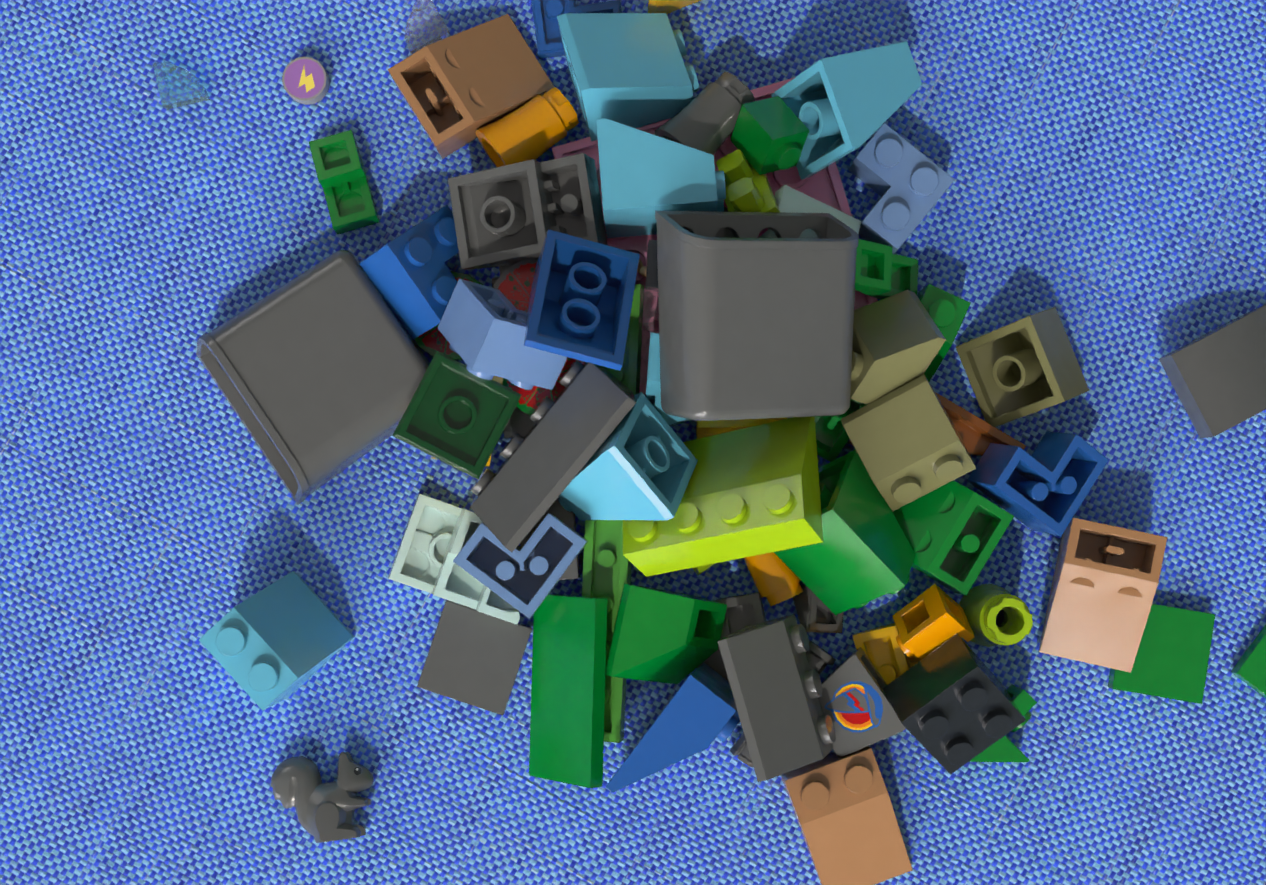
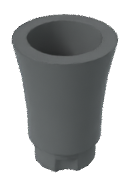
M724 72L717 80L708 83L678 114L657 128L655 135L714 155L734 130L742 104L754 102L755 98L750 89L735 75Z

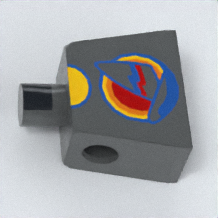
M861 647L855 650L821 683L823 694L822 697H819L823 714L829 715L832 719L836 734V741L832 745L833 750L839 757L853 753L906 729L900 722L883 690L887 683Z

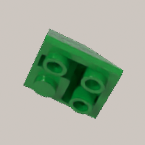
M624 583L606 667V675L670 684L680 683L718 650V641L721 637L727 604L690 594Z

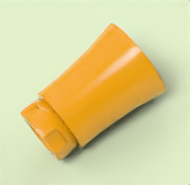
M553 87L544 95H537L505 117L476 130V135L494 165L501 167L538 159L550 147L566 137L567 131L579 124L578 115L561 91Z

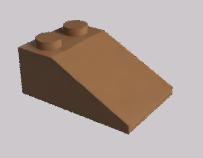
M870 746L843 757H839L833 751L822 760L780 775L821 885H875L912 871L887 788Z

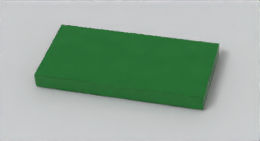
M548 594L534 613L529 776L587 788L602 787L607 598Z

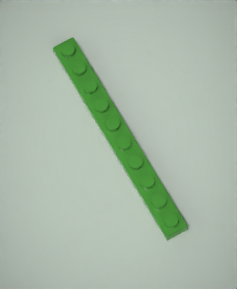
M635 284L622 368L619 371L602 366L632 390L634 395L638 394L640 390L644 286L641 284ZM585 520L584 538L588 542L584 546L582 596L607 598V667L624 583L631 584L632 563L623 555V520ZM605 675V742L620 743L624 739L626 678Z

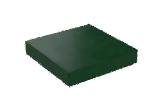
M436 351L392 436L475 479H479L522 395L494 380H486L473 375L466 369V365Z

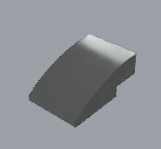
M585 153L545 162H538L532 159L448 178L461 269L463 270L508 266L522 260L539 258L548 229L608 245L595 160Z
M1266 304L1159 358L1200 439L1214 437L1266 409Z

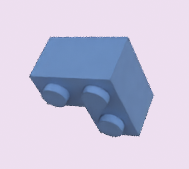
M885 123L860 151L848 169L882 197L861 222L859 235L866 241L893 247L892 253L894 254L955 181L954 178Z
M459 278L438 329L450 343L449 348L460 355L467 364L466 369L470 373L486 380H492L494 376L505 378L512 384L527 390H531L533 386L552 390L567 357L524 346L528 312L516 309L498 289Z
M548 513L521 549L517 546L513 552H510L488 527L481 523L453 562L526 617L530 618L588 540L552 513Z

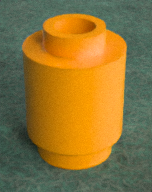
M774 552L743 558L761 598L766 597L770 606L786 601L803 592L799 583L800 579Z

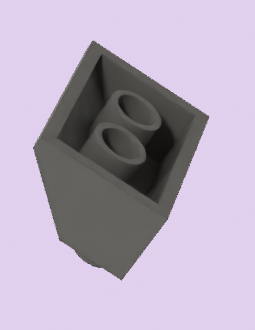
M795 614L743 627L719 640L718 645L757 781L769 780L824 759L833 749L832 743L836 741L835 728L831 717L823 714L819 697H822L823 694L821 680L818 672L815 669H810L806 652L809 651L808 635L804 626L797 624Z

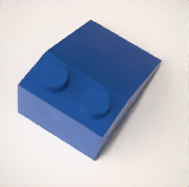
M548 229L536 264L532 283L524 346L620 371L624 360L640 254Z
M703 663L683 683L606 785V788L611 792L618 791L707 749L716 737L724 743L740 722L730 683L707 664Z

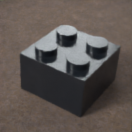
M958 634L947 640L883 688L903 726L950 775L1026 720L1003 684Z

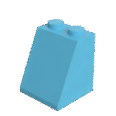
M565 13L557 16L569 73L591 141L598 140L596 119L606 118L633 128L643 127L674 117L693 100V93L699 91V83L693 65L685 66L682 56L687 55L681 30H672L666 13Z
M907 41L822 58L771 94L772 97L779 96L809 129L801 157L796 165L801 180L811 177L861 147L922 85Z
M606 118L596 119L602 206L607 238L657 234L655 211L724 212V199H726L724 171H715L714 155Z
M292 571L233 607L199 641L263 711L289 698L355 636L295 571Z

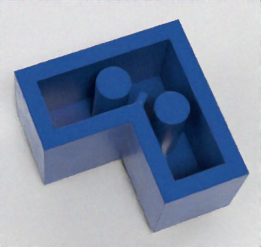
M448 205L442 207L359 263L412 340L440 323L457 284V280L444 263L459 253L452 211Z
M1046 431L1032 455H1029L1019 446L990 443L967 481L1029 529L1062 536L1109 459L1077 434Z

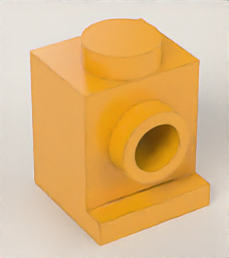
M936 584L932 585L893 615L899 633L896 636V641L901 650L911 659L917 656L922 660L956 634L967 642L975 637L963 608Z

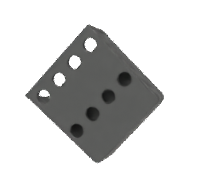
M655 211V219L657 220L662 410L668 415L697 421L835 416L844 414L849 409L851 397L856 257L859 235L830 213ZM728 228L732 231L735 238H715V235L720 229ZM769 228L775 233L777 238H758V235L763 229ZM811 229L818 238L799 237L804 230Z
M348 250L335 252L211 332L205 333L197 339V357L297 505L393 435L430 365L429 360L416 341L411 339L359 264L361 262Z

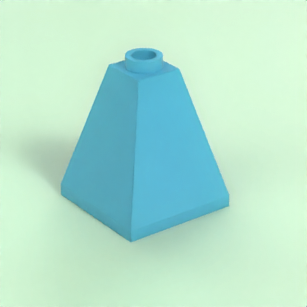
M642 392L634 395L636 404L558 497L561 506L565 510L573 512L579 520H669L677 512L698 460Z

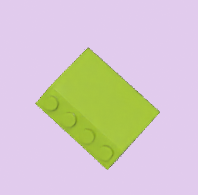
M792 417L683 442L698 461L675 516L669 520H623V555L646 577L822 543L823 530L815 417Z

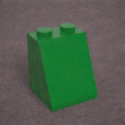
M855 449L818 468L823 542L774 552L834 615L852 608L859 609L869 601L887 593L895 594L899 592L909 581V573L915 557V552L896 517L873 483Z

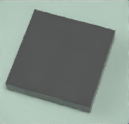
M446 600L417 687L504 715L533 628L520 623L517 625Z

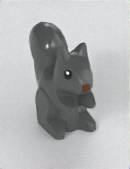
M349 752L340 753L337 781L322 783L318 767L312 760L304 756L291 757L282 761L276 767L271 777V787L273 788L275 800H280L286 809L295 807L298 821L314 837L316 843L357 838L366 835V829L354 823V811L359 807L368 806L372 803L371 799L357 796V793L369 789L373 785L374 777L369 769L355 762Z

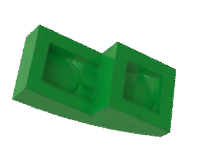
M352 130L309 142L318 181L323 188L332 226L337 235L379 223L371 188Z
M859 239L856 257L855 290L880 300L906 290L912 291L917 295L918 259L893 254V247Z

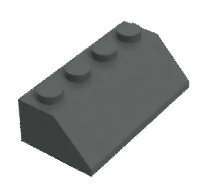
M576 360L559 382L565 388L557 398L552 401L546 397L529 418L535 423L525 437L516 433L500 453L506 459L495 473L486 469L470 490L476 495L470 508L510 552L516 549L636 404L633 391L600 365L588 362L582 365Z

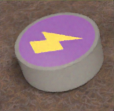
M296 58L283 71L282 82L284 89L294 101L300 104H315L322 100L329 90V76L321 63L313 58Z

